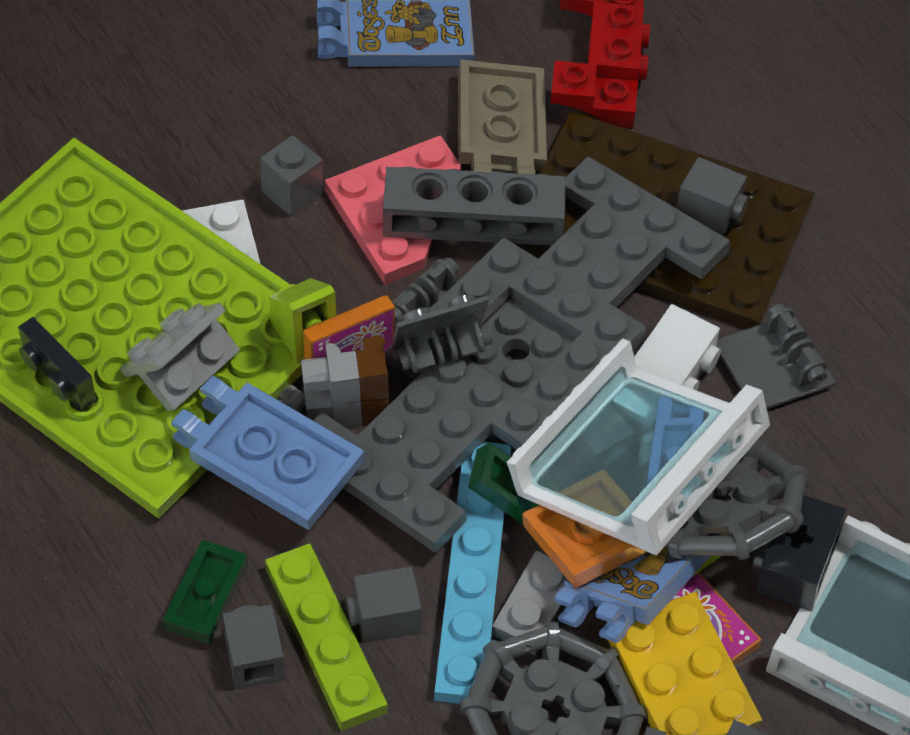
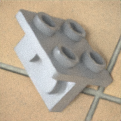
M198 303L187 311H184L183 308L177 309L160 323L163 329L160 334L153 340L149 337L143 339L128 351L127 356L130 360L120 368V371L125 377L139 375L167 411L175 410L240 350L217 321V318L225 312L224 307L220 303L204 307L201 303Z

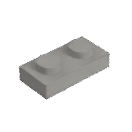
M535 551L492 626V636L506 640L542 628L546 622H555L564 606L555 602V596L565 586L564 580L566 577L549 556ZM539 650L531 652L530 654L536 656Z

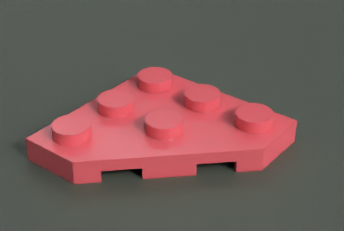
M441 135L325 179L326 194L384 285L423 270L434 240L383 237L386 166H409L442 170L457 169L461 171V164L458 163V160Z

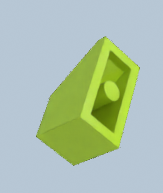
M310 278L296 285H287L276 294L269 296L271 323L295 362L299 363L301 360H304L303 330L337 316L335 291L330 284Z

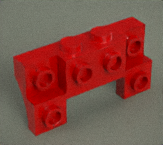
M560 0L561 10L575 11L592 17L588 63L554 62L550 103L574 107L593 115L600 121L621 128L633 129L638 80L646 81L648 55H641V49H648L651 25L643 24V0Z

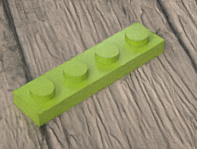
M309 543L265 559V570L340 730L344 731L387 714V701L311 544Z

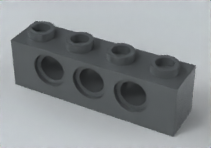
M386 166L383 237L498 243L502 238H505L513 244L552 246L563 235L565 176Z

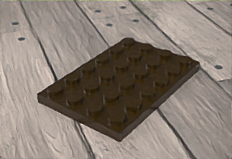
M570 111L547 157L546 166L542 167L539 174L565 176L566 178L587 157H590L674 208H677L680 187L698 157L747 176L743 195L749 197L748 205L739 222L732 220L725 234H720L730 240L729 252L703 279H700L665 258L635 290L746 329L761 325L812 205L815 193ZM566 197L563 234L587 212L586 209ZM515 244L524 251L540 257L551 247L548 245Z

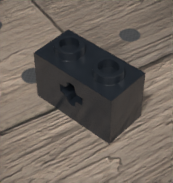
M804 495L801 508L803 523L798 530L792 533L785 532L771 540L769 546L762 545L757 550L752 566V572L759 574L756 593L812 611L836 549L846 509Z

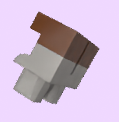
M382 335L363 338L364 350L341 353L336 345L325 343L326 357L301 360L307 418H316L324 412L328 416H333V419L345 428L368 426L389 405L388 373Z

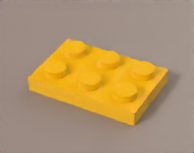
M696 592L671 600L649 625L635 621L620 642L615 643L608 640L611 648L614 647L618 651L620 663L639 702L646 708L651 728L667 732L666 735H727L734 719L755 729L760 727L762 718Z

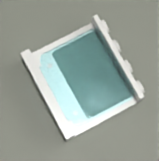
M622 339L609 354L601 359L595 369L573 389L564 402L544 420L534 434L507 461L517 495L657 556L770 426L763 390L746 384L730 403L638 369L631 342Z
M848 515L843 524L836 549L813 610L809 611L800 608L786 634H780L772 649L766 672L889 735H910V543H904L883 533L872 523L861 522Z

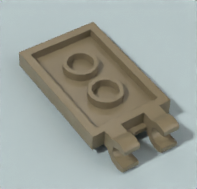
M460 60L458 70V163L471 165V171L478 172L500 171L504 173L535 175V171L540 172L547 162L544 68Z

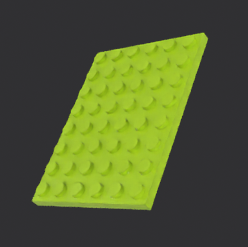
M72 138L0 203V402L160 519L207 471L206 468L191 460L190 448L182 446L173 439V435L178 429L171 426V422L182 409L191 412L208 425L215 419L217 414L208 411L202 406V402L207 396L202 394L200 389L206 382L175 410L167 411L139 375L125 377L120 371V368L130 360L127 356L128 351L147 337L153 340L163 331L160 323L177 309L183 308L184 311H187L198 303H201L203 307L220 303L224 307L225 312L217 318V321L240 350L212 376L222 380L237 392L246 383H249L271 397L278 399V395L302 375L301 362H295L271 323L269 296L276 294L281 288L290 284L76 138ZM31 317H34L92 376L96 402L82 412L70 399L62 401L50 387L48 377L40 369L36 372L30 369L21 357L19 348L22 347L18 326Z

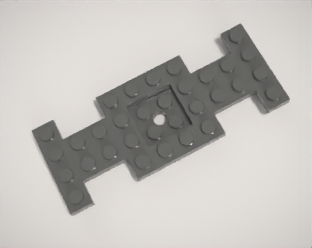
M587 157L565 178V197L587 210L565 234L539 259L507 239L502 238L429 309L431 313L447 308V303L450 300L466 294H474L475 299L488 295L490 300L479 327L500 306L502 307L480 327L487 326L492 338V344L485 346L484 352L462 358L454 333H452L456 348L458 349V360L453 361L444 337L441 336L438 338L443 350L445 364L439 365L431 341L428 340L436 365L412 373L411 369L402 371L397 353L404 352V348L393 350L391 345L385 351L386 363L406 375L413 382L358 436L324 412L313 420L365 451L364 463L343 489L436 553L467 521L466 510L436 489L485 440L495 442L500 438L517 450L534 434L544 420L564 402L573 389L595 369L601 359L609 354L622 339L631 342L632 350L646 337V326L619 310L617 306L665 258L698 278L703 279L729 252L730 240L592 158ZM512 350H522L528 354L523 360L511 361L505 357Z

